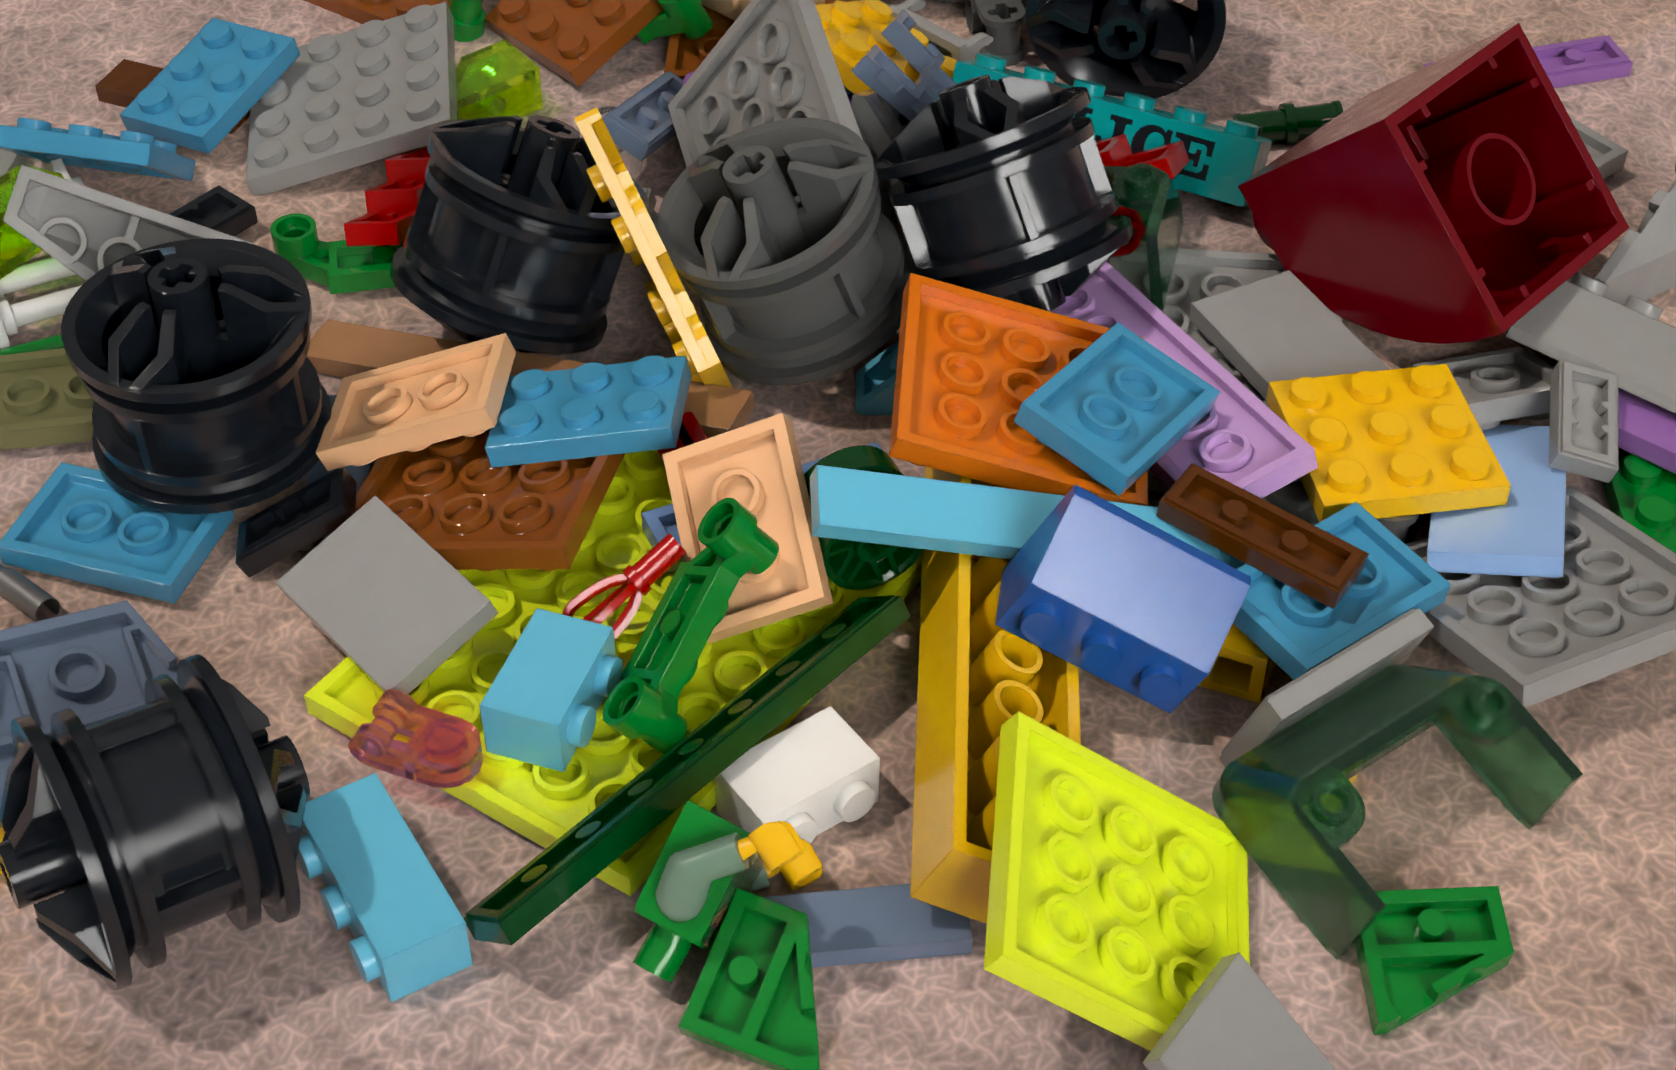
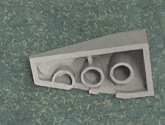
M1676 180L1668 192L1657 189L1649 201L1648 210L1638 230H1628L1596 275V280L1609 285L1604 295L1605 297L1625 305L1629 295L1645 301L1676 286Z
M21 165L3 222L85 281L109 264L129 254L168 242L206 238L228 239L255 244L25 165Z

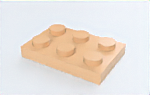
M500 334L344 377L331 409V418L324 428L316 450V454L326 470L331 471L350 465L364 466L380 457L406 450L417 452L429 447L433 443L459 436L474 437L490 428L496 427L516 351L507 334Z
M780 413L662 454L681 546L687 552L683 556L685 562H690L706 548L698 539L699 525L707 511L714 504L725 498H734L756 516L757 526L779 544L778 555L767 570L760 574H752L748 571L739 579L728 600V609L724 618L714 627L707 642L713 643L833 604L819 538L812 536L811 503L792 421L785 414Z

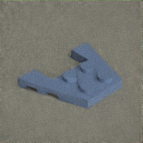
M903 9L881 34L920 73L916 82L914 83L877 44L858 61L851 71L911 121L922 108L940 99L938 95L940 91L956 85V83L941 69L940 66L946 58L937 47L931 43L925 47L910 32L917 23Z
M127 600L0 630V808L7 769L16 756L11 734V721L13 719L29 714L35 719L44 734L52 736L51 715L55 712L70 708L79 717L83 725L86 726L144 705L145 683L150 678L166 674L178 685L177 657Z

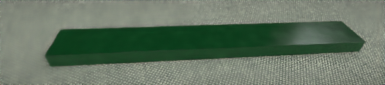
M887 595L858 597L465 913L466 916L463 919L474 939L512 946L911 617L902 597Z

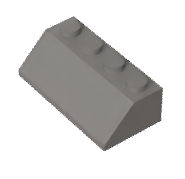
M1576 272L1571 281L1566 280L1513 324L1506 337L1558 361L1563 360L1618 376V388L1676 413V327L1659 320L1664 309L1632 295H1629L1625 305L1604 296L1609 285Z

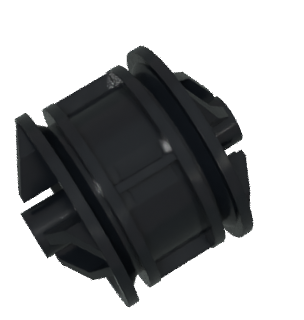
M1027 0L1026 23L1035 51L1049 70L1056 72V76L1066 84L1073 86L1075 79H1083L1105 85L1104 95L1124 97L1125 92H1131L1156 99L1188 85L1209 66L1223 40L1227 9L1226 0H1183L1181 3L1174 0Z
M990 75L979 76L948 87L938 93L939 100L922 108L894 138L880 157L874 161L878 180L895 178L899 180L887 190L890 204L894 207L912 257L915 274L1051 311L1066 302L1065 297L1076 293L1134 235V229L1129 217L1112 215L1120 205L1116 193L1111 189L1093 135L1095 130L1091 118H1073L1077 112L1090 104L1091 99L1086 87L1063 88L1048 81L1011 76L1000 78L997 81L991 80Z
M517 115L451 120L436 125L431 131L427 144L428 153L431 158L425 171V182L412 225L407 230L403 246L394 254L390 266V277L393 284L412 304L469 343L506 333L513 347L524 353L570 354L587 351L599 345L607 328L605 313L625 250L611 223V220L621 216L613 198L602 203L586 169L596 165V162L584 138H580V133L574 127L557 119L539 115L530 116L525 128L521 127L523 118ZM632 178V181L646 209L648 210V196L643 190V188Z
M202 238L168 242L139 250L109 264L89 278L71 298L62 318L61 339L71 367L79 375L84 389L95 400L92 411V424L94 428L92 437L93 451L103 478L117 493L136 504L167 513H219L247 507L282 492L306 475L319 461L316 450L324 428L331 418V405L315 367L306 357L310 346V324L312 320L309 289L300 272L289 261L261 246L236 240Z
M195 654L179 661L177 667L178 685L166 674L150 678L145 683L144 705L84 726L79 717L70 708L60 710L51 715L52 736L44 734L38 723L29 714L11 721V734L16 756L7 769L0 808V824L5 832L3 840L0 842V869L6 885L18 909L33 904L37 916L35 921L38 928L77 962L104 978L113 991L131 985L132 970L130 958L133 952L148 969L165 963L167 957L165 938L223 914H226L238 929L246 930L260 923L262 917L261 904L268 915L278 923L296 917L300 911V888L295 863L303 826L306 797L310 796L309 782L302 760L296 747L287 735L269 741L268 733L265 729L271 726L268 717L231 683L223 680L210 662L200 654Z

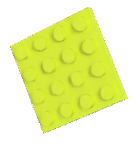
M1018 711L1001 725L984 970L1151 1051L1222 957L1240 953L1250 965L1247 834Z

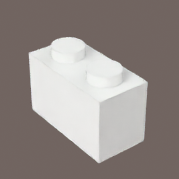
M829 706L752 747L715 777L716 809L724 820L749 833L769 822L786 821L793 826L800 839L811 844L818 834L842 821L853 822L860 819L872 808L874 803L879 801L880 758L846 721Z

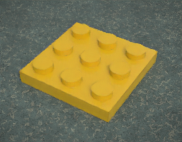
M879 0L835 1V3L815 5L843 85L853 94L871 89L851 70L875 44L914 83L916 82L920 73L881 34L894 19L891 16L892 10L889 6ZM912 28L910 32L927 47L928 38L922 32ZM943 55L946 59L940 67L952 79L957 60Z
M1447 364L1420 365L1417 367L1380 371H1361L1358 373L1321 377H1301L1298 379L1269 382L1266 397L1269 408L1315 449L1318 468L1300 477L1319 522L1355 502L1376 519L1507 504L1511 484Z

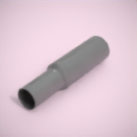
M0 563V596L36 622L40 621L36 618V613L41 604H44L53 613L58 615L60 603L57 599L14 568L5 567Z

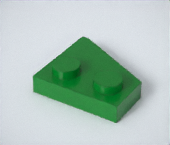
M1499 886L1352 892L1348 903L1373 1035L1390 1032L1505 968L1514 954Z
M737 888L678 1028L681 1034L772 1070H821L807 914Z

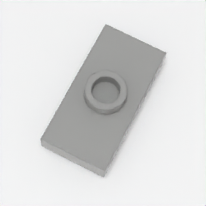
M1563 360L1558 361L1550 377L1549 467L1606 483L1612 480L1619 470L1618 376Z

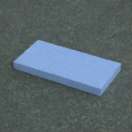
M1498 425L1492 429L1482 430L1511 484L1507 504L1431 513L1427 564L1434 570L1446 573L1563 577L1566 471L1549 467L1550 426Z

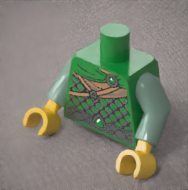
M687 800L634 907V912L654 923L633 963L672 983L692 944L709 952L711 951L737 888L747 892H754L770 887L768 879L781 873L791 890L796 891L822 876V862L811 844L800 839L793 826L786 821L769 822L749 833Z

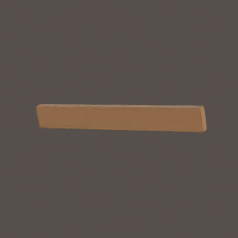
M327 319L310 340L306 357L311 361L317 373L344 378L467 343ZM516 351L510 376L531 369H540L545 372L573 369L586 363ZM690 381L684 413L693 412L707 438H711L746 424L755 409L753 391L714 384L704 385L702 382Z

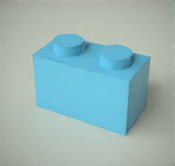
M537 608L480 704L486 751L564 772L577 747L584 748L589 743L595 728L596 712L605 697L608 698L611 691L621 681L623 662L621 658L616 657L613 627Z

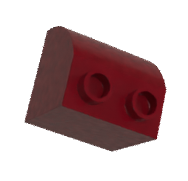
M1519 23L1369 93L1238 185L1253 212L1254 225L1262 241L1275 251L1285 271L1290 270L1330 311L1368 330L1420 343L1452 344L1473 342L1503 334L1629 229L1625 218Z

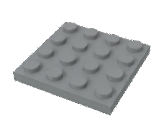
M751 0L668 104L686 167L721 141L746 129L777 120L792 118L828 120L849 128L862 139L814 0Z
M447 2L432 6L419 5L409 10L406 14L384 21L371 20L355 30L335 36L322 35L312 40L309 44L298 47L301 55L250 110L246 183L254 196L266 195L427 146L431 131L436 125L445 121L457 120L454 17Z
M1569 486L1566 487L1563 577L1438 572L1451 586L1445 601L1425 613L1426 617L1434 625V628L1428 634L1523 709L1676 650V554L1575 487ZM1429 536L1406 544L1427 563Z

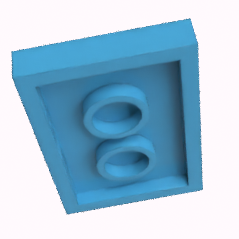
M212 18L120 114L126 130L152 135L155 139L210 154L301 55L296 41L292 37Z
M18 118L17 127L0 125V149L40 162L51 163L50 161L61 158L64 165L185 181H192L195 160L176 154V144L154 140L155 137L152 135L121 131L119 137L103 134V130L77 124H69V128L66 130L52 127V123L30 118Z
M1117 322L1023 401L1013 422L1035 436L1042 444L1052 448L1089 474L1093 480L1103 484L1120 496L1212 410L1221 392Z
M652 355L634 362L608 365L591 362L573 369L547 372L540 369H531L509 376L496 427L491 428L485 445L491 468L676 448L691 381L687 357L664 358Z
M61 462L0 540V558L2 564L175 604L235 517L233 510L211 514H176L153 510L136 504L117 493L106 482L99 470Z
M1357 502L1314 525L1369 553L1363 571L1334 609L1248 564L1237 568V570L1251 577V586L1233 624L1293 680L1409 610L1420 608L1424 614L1445 601L1451 584Z

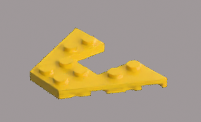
M596 107L575 117L574 119L596 162V165L586 169L602 203L613 198L621 216L611 220V223L625 252L630 254L635 266L637 267L645 263L653 279L644 284L648 292L647 296L672 343L676 356L687 357L691 381L702 382L704 385L714 384L732 387L598 108Z

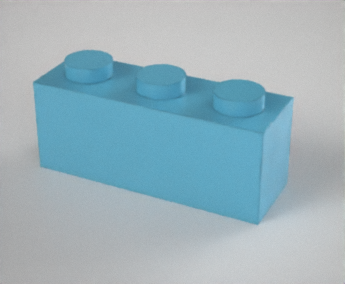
M376 773L306 802L297 859L308 880L319 875L322 878L326 887L320 890V896L334 928L340 930L348 926L355 939L348 942L349 949L365 983L378 979L390 1002H393L473 965L465 920Z

